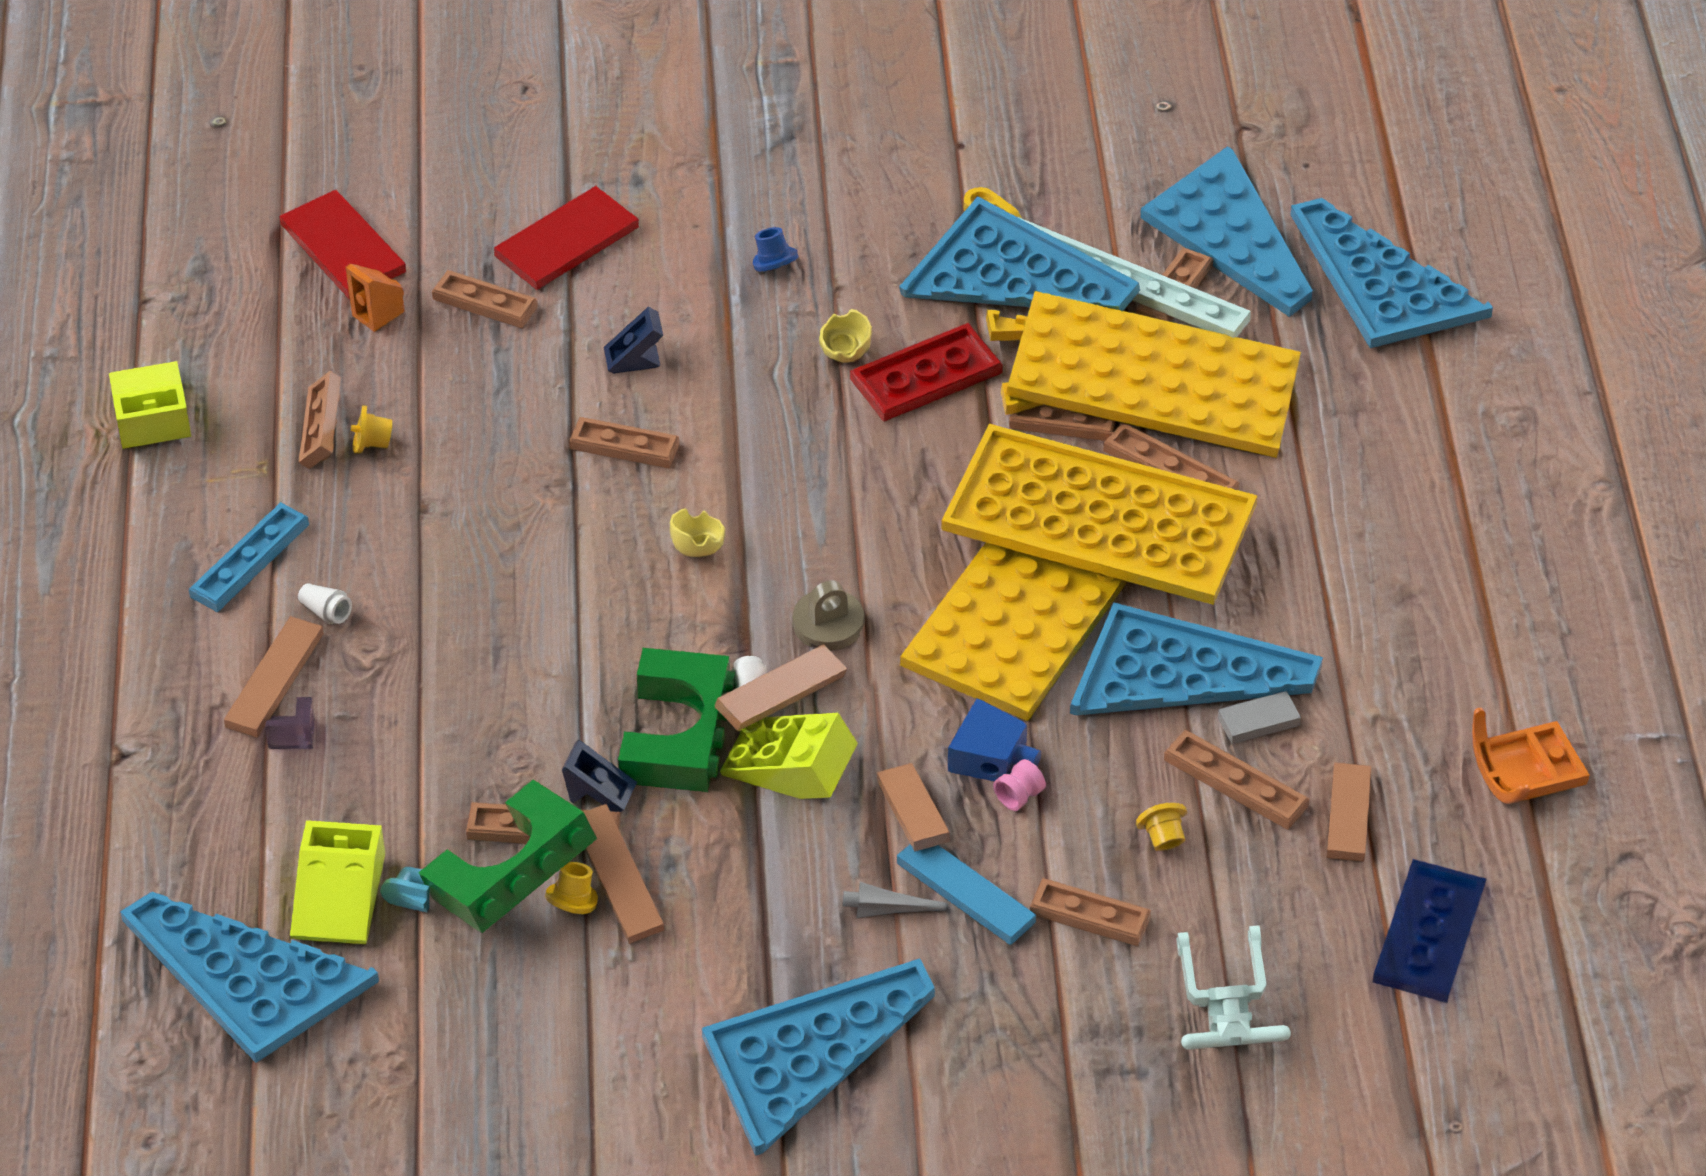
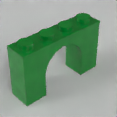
M642 647L637 670L638 699L681 703L693 708L699 713L701 718L690 729L673 735L624 731L618 757V767L637 782L636 785L708 792L710 779L717 778L719 756L715 755L716 749H723L725 728L721 727L722 721H728L714 706L717 698L735 690V671H730L729 656Z
M534 779L505 802L518 829L530 836L529 841L520 852L500 864L477 867L468 864L447 849L418 872L424 884L429 886V893L433 900L480 933L485 932L598 839L582 810Z

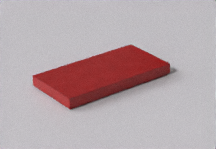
M594 186L495 246L494 256L534 289L538 290L639 228V219L599 187Z
M336 189L279 216L281 226L348 299H350L346 267L350 264L380 271L390 279L406 272L405 262Z
M966 323L850 370V380L882 421L885 422L1002 374L1003 364L971 325Z

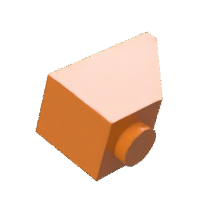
M354 264L346 267L353 317L375 332L405 312L404 291L396 280H391L382 272Z

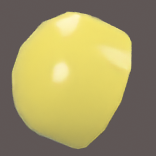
M854 309L841 316L833 314L820 329L819 344L828 358L842 363L854 362L868 351L871 342L872 326L867 316Z
M684 508L671 516L670 536L675 548L681 554L689 557H703L714 554L721 548L725 539V527L720 520L709 516L706 511H702L699 516L693 517Z

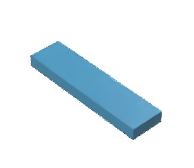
M280 502L189 588L190 598L218 613L309 526L308 516Z
M909 844L897 855L898 865L1009 945H1012L1036 923L1035 913L939 845L914 852L911 844Z

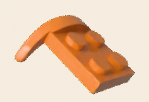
M1481 707L1475 709L1472 738L1476 762L1485 783L1499 801L1505 804H1513L1587 785L1590 775L1558 721L1488 738L1486 713Z

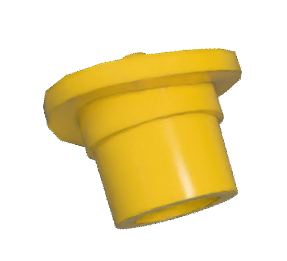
M362 405L357 425L351 424L350 431L355 432L352 443L353 452L361 454L365 447L388 448L392 432V419L367 413V406Z
M1157 804L1138 816L1136 826L1140 830L1146 829L1156 851L1172 849L1185 842L1181 818L1186 816L1188 812L1183 804Z
M579 862L567 863L560 869L556 883L546 888V900L553 906L570 913H591L596 909L598 895L591 887L592 869Z

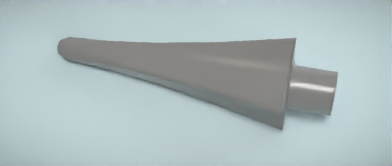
M863 882L859 884V892L843 891L842 906L857 907V918L904 912L946 911L948 908L945 902L909 896Z

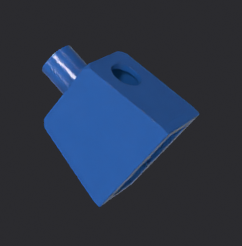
M976 699L948 747V772L995 782L1003 774H1010L1013 766L1021 760L1031 761L1038 767L1041 759V750L1027 746V725L1023 721L983 700Z

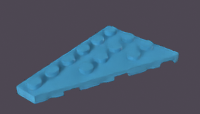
M1227 146L1141 208V219L1183 247L1212 257L1213 267L1288 317L1312 300L1313 290L1236 154L1230 147Z
M977 197L904 280L899 289L901 295L907 298L1023 307L1031 306L1034 292L1038 291L1123 311L1139 293L1140 285L1139 282L992 203Z
M1319 198L1291 205L1290 215L1369 348L1492 317L1493 307L1489 302L1482 304L1468 295L1469 290L1464 286L1452 282L1448 276L1430 265L1423 267L1409 258L1410 253L1394 246L1390 240L1371 228L1366 231L1352 222V216L1337 210L1333 204L1325 199Z
M1113 603L1070 704V714L1088 715L1255 699L1287 691L1289 695L1312 693L1322 668L1323 657Z
M150 892L120 911L122 921L255 1063L379 982L378 972L372 967L366 970L348 964L345 958L341 956L324 954L320 949L294 940L291 943L270 937L268 931L259 928H249L242 922L219 914H215L212 917L193 910V906L190 904L171 901L167 896L155 892Z
M920 958L702 1028V1038L755 1156L763 1154L935 997V987Z

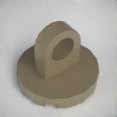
M833 580L819 584L812 592L803 596L795 605L792 616L795 635L804 644L812 647V644L815 646L824 644L830 651L843 649L854 643L859 638L865 623L861 603L853 595L845 592L839 582Z

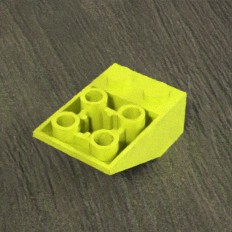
M177 361L109 373L122 449L192 437Z
M839 713L765 717L742 729L720 773L723 776L798 799L831 798L858 743Z
M306 820L299 851L290 939L367 944L385 859L381 825Z

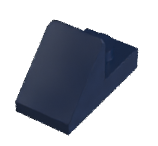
M648 306L603 347L609 372L615 374L657 368L661 365L656 344L664 335L658 311Z
M581 740L575 742L562 768L569 799L572 803L588 794L601 805L607 804L611 812H622L625 809L637 784L635 780Z

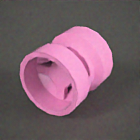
M1024 759L1013 766L1010 774H1003L995 780L993 788L996 796L1004 806L1012 811H1018L1028 802L1029 796H1037L1046 788V782L1037 766L1031 761Z

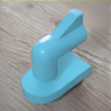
M404 867L396 878H389L382 884L380 889L381 896L388 903L426 913L429 910V886L424 884L418 873L422 869Z

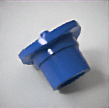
M767 228L755 235L758 251L753 259V266L756 271L778 269L797 260L799 257L797 249L789 247L786 243L781 228Z

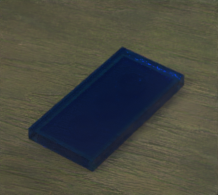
M1413 859L1373 974L1372 983L1448 1003L1486 887L1487 878Z

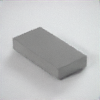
M1287 691L1218 710V719L1231 744L1300 726L1301 716Z

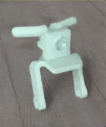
M1249 926L1248 942L1256 985L1209 988L1208 990H1198L1196 988L1188 932L1178 933L1176 938L1179 956H1181L1187 999L1193 1005L1207 1007L1210 1032L1184 1035L1181 1044L1185 1049L1193 1050L1286 1041L1290 1038L1291 1031L1285 1025L1250 1028L1252 1012L1248 1011V1003L1251 1000L1260 999L1266 988L1259 926Z

